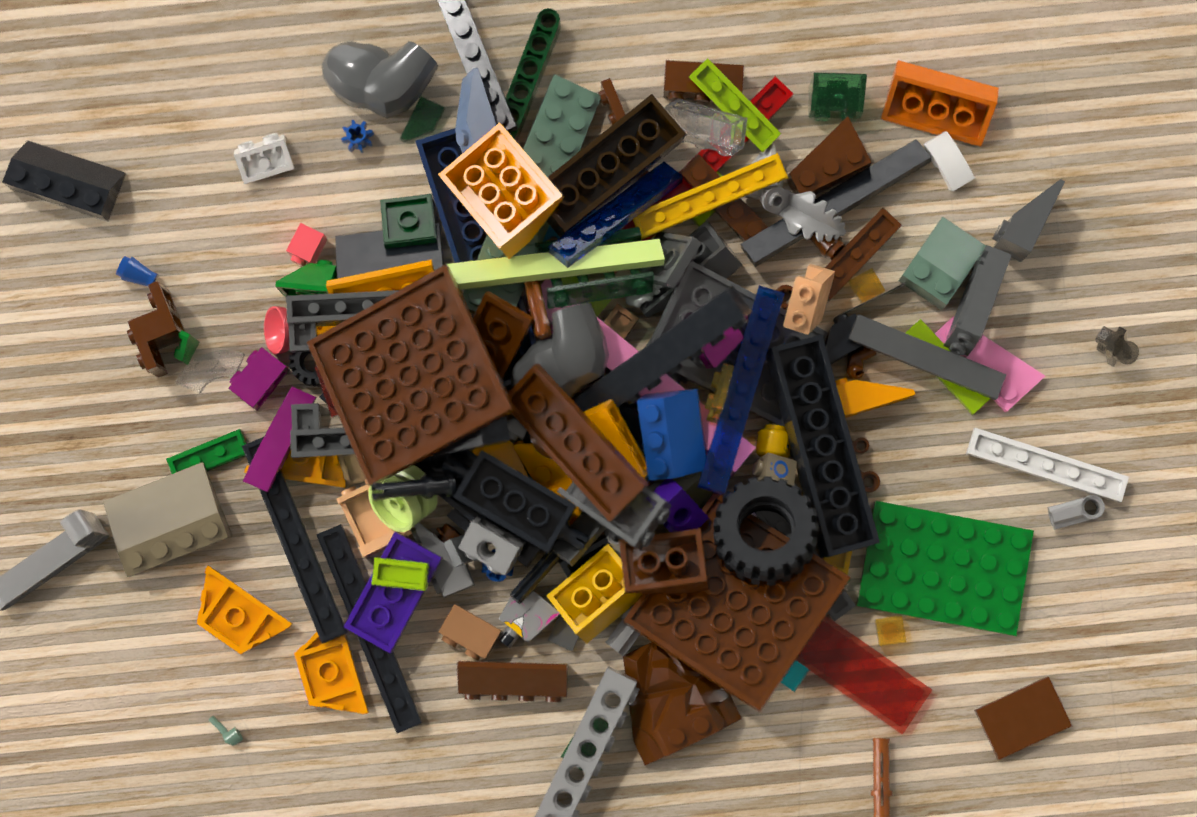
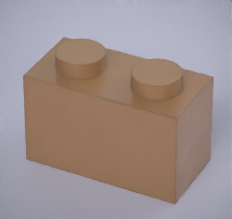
M454 604L438 632L444 635L441 639L442 641L453 647L460 644L467 648L465 654L479 661L480 657L487 659L502 630Z

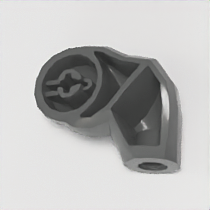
M352 41L343 42L332 47L325 55L322 63L323 78L330 90L339 99L352 107L367 109L385 118L408 111L420 98L438 69V64L432 56L422 47L411 41H408L392 55L385 49L372 44Z
M591 303L573 305L552 313L553 335L543 340L539 339L527 352L517 359L511 372L510 381L512 388L537 363L545 369L571 399L585 386L604 376L609 352L604 333Z

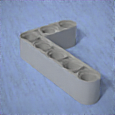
M77 510L69 514L60 522L65 530L63 533L0 576V611L16 604L109 537L108 532L95 513Z

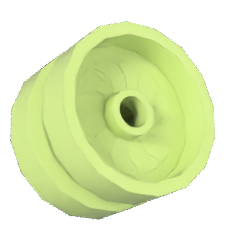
M413 465L381 483L418 480L425 473ZM371 486L368 491L369 502L377 517L388 528L396 532L410 530L420 520L432 513L438 504L437 495H433L431 499L418 495L375 501L372 493H382L383 491H371Z

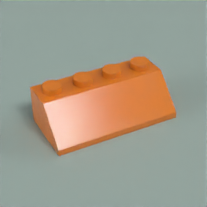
M898 60L887 93L881 120L936 135L947 131L954 140L981 147L997 105L999 88Z

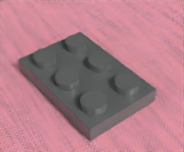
M659 232L654 239H660L665 258L664 265L634 269L631 275L638 281L674 288L683 279L684 271L688 264L696 258L701 242L690 236Z

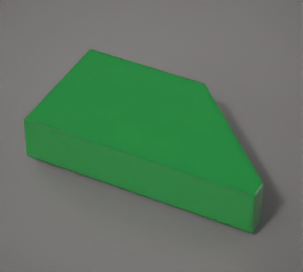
M180 331L179 338L182 340L179 346L175 348L174 358L188 365L200 342L192 335Z

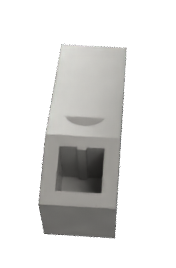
M417 523L415 529L411 530L416 543H422L423 547L443 557L434 574L435 578L432 579L436 593H442L443 597L446 598L475 586L467 564L454 567L444 543L421 523Z

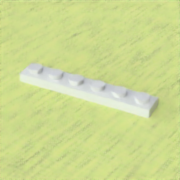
M978 428L973 429L966 452L968 455L1118 503L1122 502L1129 479L1128 476Z

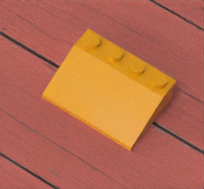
M498 123L438 174L508 259L513 257L532 240L564 198L501 123Z

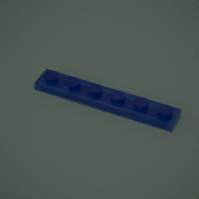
M665 161L552 243L549 246V253L569 268L680 185L683 175Z

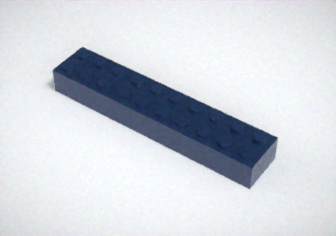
M455 128L416 140L415 142L454 262L476 261L487 233L438 175L462 155L461 148L456 141ZM520 296L516 307L527 313L522 296ZM530 327L502 382L506 391L512 389L510 381L511 372L517 359L536 342L532 327Z

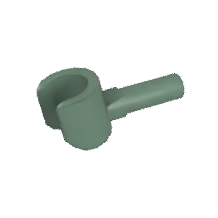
M214 716L209 718V722L220 731L227 744L233 746L243 740L241 733L236 727L228 731Z

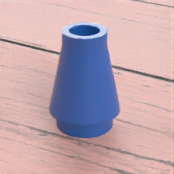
M126 256L123 257L116 271V275L120 276L121 280L147 287L148 284L155 282L158 276L157 273L151 271L134 257L128 258Z

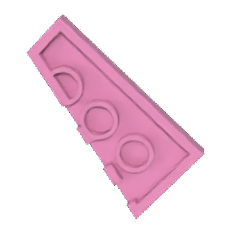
M955 316L934 333L943 343L946 341ZM982 335L969 356L960 355L1006 374L997 400H994L1004 412H1007L1045 377V375L984 335Z

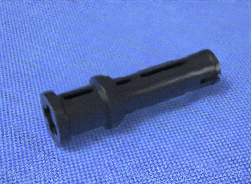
M451 472L435 477L425 474L418 480L373 483L371 491H383L382 493H372L375 501L422 495L426 499L433 498V495L442 494L452 497L456 491V482Z

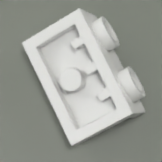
M278 133L269 134L263 137V141L253 144V141L241 143L238 145V149L234 151V157L244 184L294 169L285 135L278 136Z

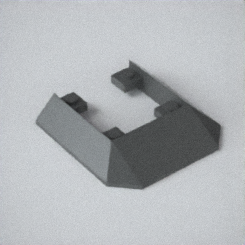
M399 290L286 296L290 352H311L307 342L317 336V327L336 326ZM319 403L291 405L292 458L355 455L344 427L321 429Z

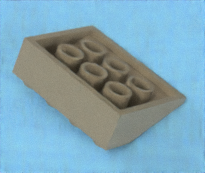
M204 462L103 501L117 553L127 577L233 536Z

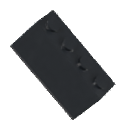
M27 140L11 158L2 183L11 190L108 222L126 173Z

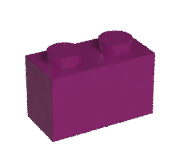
M262 347L259 351L254 350L246 360L247 366L242 372L239 370L230 379L231 385L228 388L256 411L259 410L290 371L287 366Z

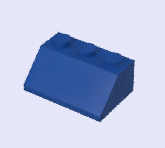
M698 389L650 393L643 395L637 400L648 480L678 478L709 468Z

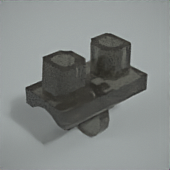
M1105 326L1102 327L1095 341L1098 343L1097 351L1106 355L1107 364L1114 367L1116 358L1123 364L1134 363L1139 357V348L1134 342L1127 341V330L1119 326L1117 331L1114 332Z

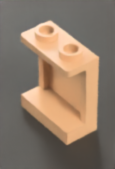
M809 264L805 277L797 276L795 278L783 324L785 328L809 335L822 321L835 271Z
M365 480L366 485L358 489L352 486L340 492L342 496L337 498V501L341 505L357 539L362 556L368 558L385 550L396 531L388 528L373 511L368 495L370 486L367 480ZM412 529L406 532H398L407 538L413 536Z

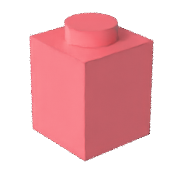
M300 223L286 251L292 256L291 261L303 267L308 263H316L327 238L323 233Z

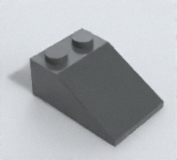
M1062 179L1058 180L1013 214L1008 221L1003 220L992 237L996 241L993 247L1011 254V258L1022 262L1032 252L1065 181Z

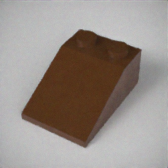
M701 529L656 534L652 542L641 550L635 548L624 539H619L625 593L683 594L709 590Z

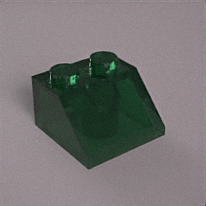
M814 72L809 85L808 117H814L816 121H829L830 118H841V121H843L846 117H849L850 121L854 122L856 119H860L864 109L867 74Z

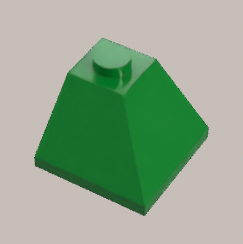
M317 260V264L308 263L277 280L275 287L283 296L328 294L326 283L328 280L337 279V267L331 261Z

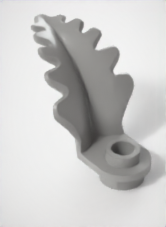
M768 186L760 195V202L763 208L783 217L788 231L792 235H796L802 229L806 240H809L813 233H815L818 242L823 240L824 235L826 241L830 242L832 237L837 240L839 236L846 234L844 229L845 223L841 222L842 217H834L836 214L834 209L825 212L827 207L826 201L814 203L815 194L811 191L794 194L779 186Z

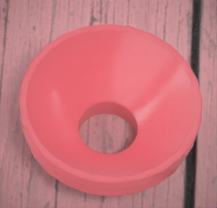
M279 306L270 307L264 320L266 345L273 354L286 353L289 350L287 309Z

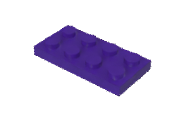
M394 532L381 558L430 563L427 587L443 559L442 556L398 532ZM372 573L344 628L388 653H392L425 591L372 585Z

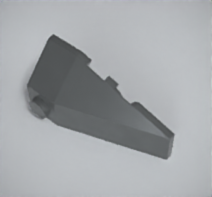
M708 220L689 235L701 242L698 254L693 262L724 278H728L742 266L735 253ZM662 286L659 289L660 293L658 295H653L651 301L641 304L640 309L643 314L649 317L664 310L675 287Z

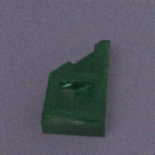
M421 96L400 140L407 142L434 132L445 110L444 106Z

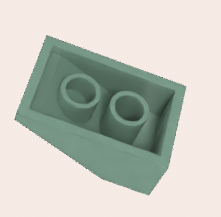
M942 216L898 281L902 284L905 283L906 287L943 310L986 245Z

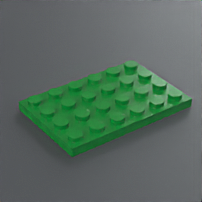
M874 501L872 516L880 543L866 547L856 606L1017 636L1034 530Z

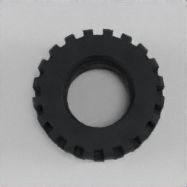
M764 476V481H757L756 477L749 478L747 485H743L740 482L734 486V492L728 491L723 496V503L718 504L716 509L714 544L717 547V554L720 560H724V566L730 572L734 570L736 577L743 581L746 577L750 578L751 584L759 585L760 581H767V586L775 585L776 580L779 579L783 583L791 580L792 574H800L804 569V565L809 564L813 551L816 548L818 524L816 510L811 508L812 501L807 495H801V489L798 486L788 487V481L780 478L779 482L772 481V476ZM772 511L783 516L788 521L792 533L789 542L783 547L774 551H759L751 548L742 540L740 525L752 513Z

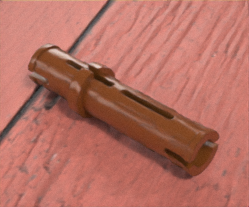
M872 738L873 790H871V796H873L874 817H890V796H893V791L890 790V738ZM880 753H882V777L880 768ZM881 782H882V796H883V805H882V806H881Z

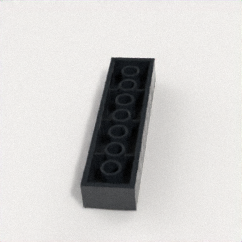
M823 335L805 338L765 350L764 353L784 426L788 434L794 461H797L796 469L803 495L809 497L812 501L811 508H814L817 513V546L820 557H832L880 543Z

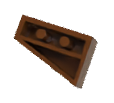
M846 117L789 173L787 182L794 194L811 191L817 195L870 167L872 162L849 117Z

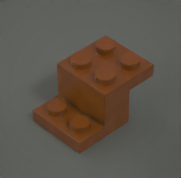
M159 281L148 284L151 293H148L147 297L152 308L157 310L127 321L130 327L127 330V334L132 345L136 344L140 354L136 356L140 367L159 378L168 374L159 350L181 341L179 332H185L170 291Z

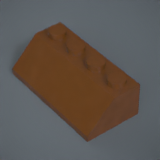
M457 661L458 694H465L464 699L481 700V695H491V700L507 701L508 695L518 696V701H534L535 696H545V702H561L562 697H567L568 664Z

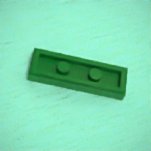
M238 429L166 458L171 474L204 462L208 472L245 457L242 445L247 443L242 430Z

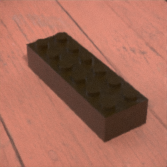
M653 94L648 96L547 177L564 197L546 220L561 239L565 238L682 143L686 133Z

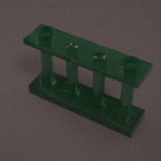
M636 227L535 243V254L641 241L642 235L640 228ZM641 268L630 269L631 275L616 277L614 271L603 272L605 279L589 281L588 274L577 276L579 283L563 285L561 278L550 279L552 287L547 288V308H563L570 305L652 293L654 274L653 271L642 273Z

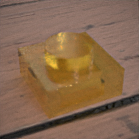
M873 268L848 282L861 304L885 292Z
M902 615L874 620L878 646L906 642Z

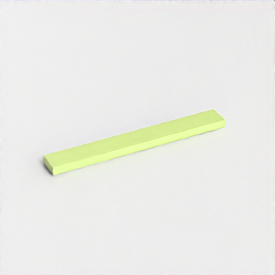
M660 239L519 255L513 256L510 259L502 257L447 264V266L450 268L459 289L462 290L664 265L665 258Z

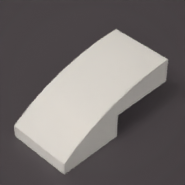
M947 131L923 144L931 156L934 167L939 169L950 191H955L975 179L965 158Z

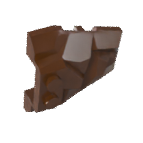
M650 642L623 656L625 674L636 679L635 687L639 688L633 703L629 702L633 742L644 765L667 757L742 719L730 693L655 643Z

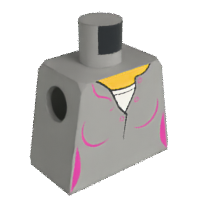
M534 591L521 604L515 602L510 597L499 617L507 627L498 639L509 648L520 636L529 643L550 625L560 613Z

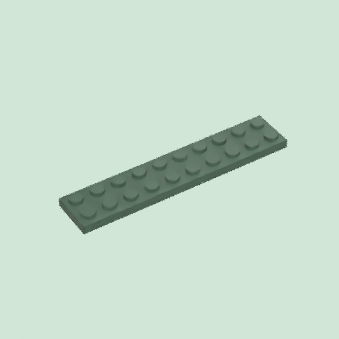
M555 74L551 79L523 147L526 154L546 177L580 151L600 101L599 94ZM545 221L532 240L514 256L536 254L539 252L549 227L547 221ZM487 234L477 260L506 257ZM520 282L464 289L462 296L470 313L475 315L484 294L488 291L516 307L525 284Z

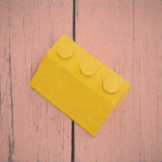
M607 544L551 591L547 597L575 634L588 644L633 606L642 593H625L621 558Z

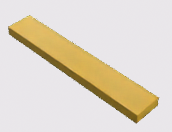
M776 153L634 213L631 217L642 240L783 181L788 176L779 154Z

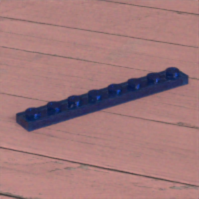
M761 285L757 288L751 308L752 312L743 334L744 338L740 344L697 486L699 488L724 495L785 293Z

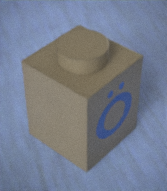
M768 452L755 461L752 474L757 478V481H764V476H772V481L779 482L780 478L788 481L787 486L792 488L795 481L797 461Z

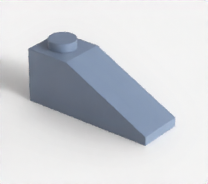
M473 68L462 79L455 132L456 141L461 148L462 154L496 126L478 68Z

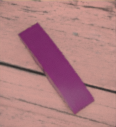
M291 387L269 426L243 482L269 493L279 469L283 468L291 450V405L312 404L317 397Z

